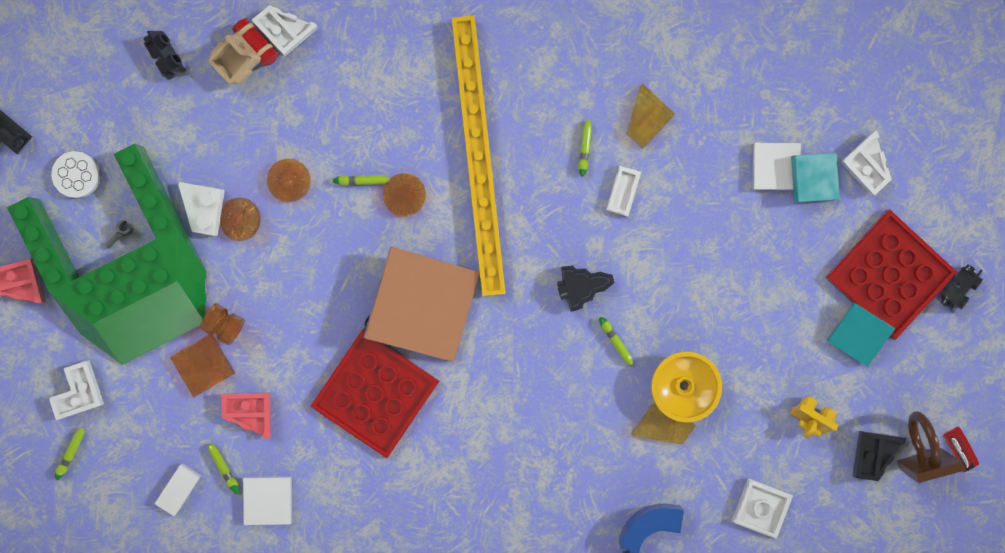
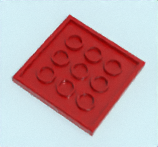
M888 209L825 278L852 303L858 304L894 327L895 330L890 335V338L896 340L958 272L895 213Z
M362 329L310 407L385 458H388L440 380L385 343L364 338L365 330Z

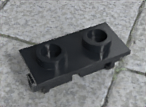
M147 31L148 36L144 38V46L147 48L152 59L160 56V59L155 64L162 77L170 80L175 77L174 73L186 72L182 65V60L175 53L168 36L163 31Z
M0 110V141L14 153L18 154L32 136Z
M969 264L962 267L953 280L961 286L957 288L950 284L941 296L942 300L940 303L946 307H949V305L954 306L953 313L957 308L962 310L970 299L967 297L971 289L976 291L983 281L980 277L982 269L975 273V268Z

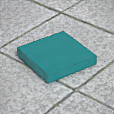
M837 153L791 156L794 203L840 200Z
M853 302L827 341L868 367L895 328Z

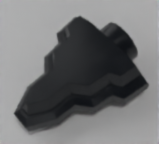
M571 265L561 267L562 281H557L560 299H567L570 311L573 312L582 309L584 303L592 301L596 293L607 290L615 282L612 274L604 272L590 273L586 268L576 269Z

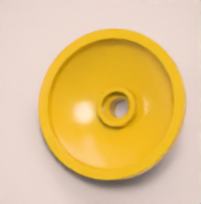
M687 351L674 353L665 358L655 369L651 381L652 397L659 410L667 417L679 422L699 421L712 413L720 401L722 394L721 376L716 366L701 354ZM686 381L687 388L682 390L680 383Z

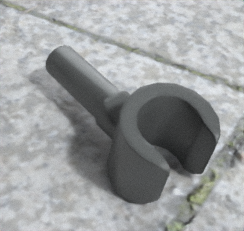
M121 220L117 223V232L105 244L107 248L110 249L123 235L128 236L132 234L133 227L131 226L126 231H122V226L127 221Z

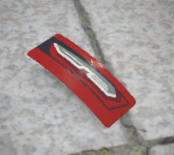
M956 427L943 435L956 458L963 462L964 473L979 465V461L960 427Z

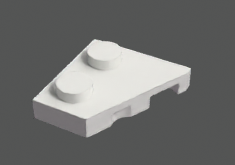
M270 5L252 19L254 26L283 57L318 29L315 23L305 22L293 14L283 13L280 9Z

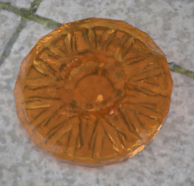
M283 159L271 166L267 174L269 191L275 198L284 202L300 200L307 194L310 188L311 177L309 170L303 163L295 159Z
M401 173L394 175L387 181L383 188V200L390 212L398 216L407 217L416 214L422 209L426 201V190L418 177L412 174Z
M242 197L233 198L225 203L222 208L220 225L224 234L230 239L236 241L249 240L260 227V211L251 200Z

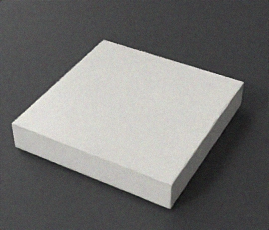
M753 143L752 190H793L791 156L801 155V143Z
M292 476L243 478L244 525H283L292 523Z
M748 478L732 522L777 539L793 495Z

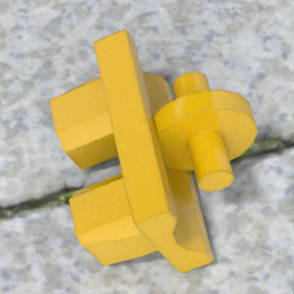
M810 396L804 397L799 405L793 407L790 411L792 416L800 420L798 426L803 428L802 436L809 438L813 434L820 437L821 433L826 435L831 430L835 432L838 428V424L834 423L837 412L825 407L822 408L820 414L814 410L818 402Z

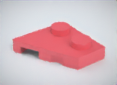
M33 259L0 267V296L28 300L34 303H45Z
M270 392L221 394L223 419L232 423L235 422L248 431L252 430L262 435L265 439L271 438Z

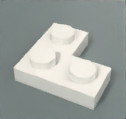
M90 360L64 368L71 391L49 398L56 420L104 405Z

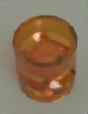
M215 303L202 319L200 329L209 335L217 334V339L229 346L242 330L245 319L235 313L229 315L228 309Z

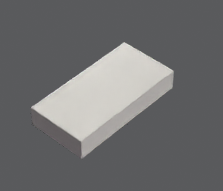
M618 166L605 211L629 217L641 176L640 171Z
M180 464L155 504L171 515L176 516L202 475L185 464Z

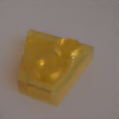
M642 84L638 90L626 134L644 149L675 113Z
M653 402L631 434L636 437L683 444L696 425L692 422H679L667 417Z

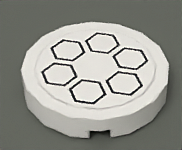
M72 151L65 153L56 160L52 167L51 177L53 184L60 193L67 197L80 198L89 196L97 189L101 178L99 176L100 168L93 157L83 152Z

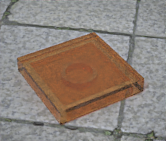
M213 334L207 335L170 357L193 398L236 374Z

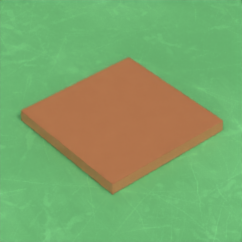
M390 246L364 338L454 362L480 272Z

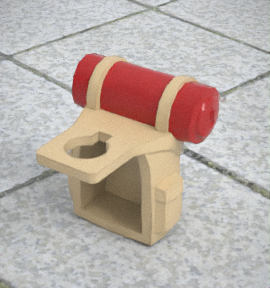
M247 18L239 20L233 26L232 31L234 34L226 35V41L218 43L208 59L215 70L231 85L243 83L252 74V69L260 62L264 66H269L279 56L273 45L260 34L254 24L250 23Z

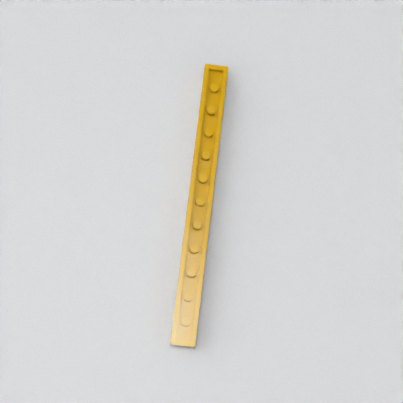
M475 15L453 17L452 27L482 296L506 294Z

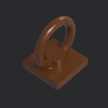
M919 411L912 412L908 419V428L917 454L897 460L898 468L917 483L965 471L961 460L940 448L937 434L929 419ZM918 422L927 436L930 449H925L922 443Z

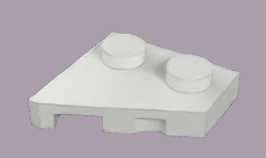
M877 131L872 132L841 161L842 165L871 196L876 195L892 180L889 169L885 164L884 151L881 152L878 141L880 137Z
M179 182L178 186L192 232L218 236L225 190Z

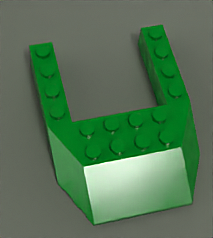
M135 143L113 155L156 238L155 240L79 277L40 199L27 197L7 207L52 297L82 336L121 365L206 323V269L145 148Z

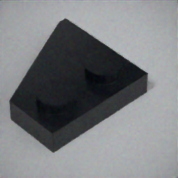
M859 430L853 477L879 481L885 473V468L894 460V454L901 444H905L906 438Z

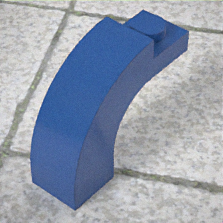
M663 503L650 505L636 512L621 531L618 543L621 548L626 549L622 553H639L643 541L655 532L681 533L683 508L680 505Z

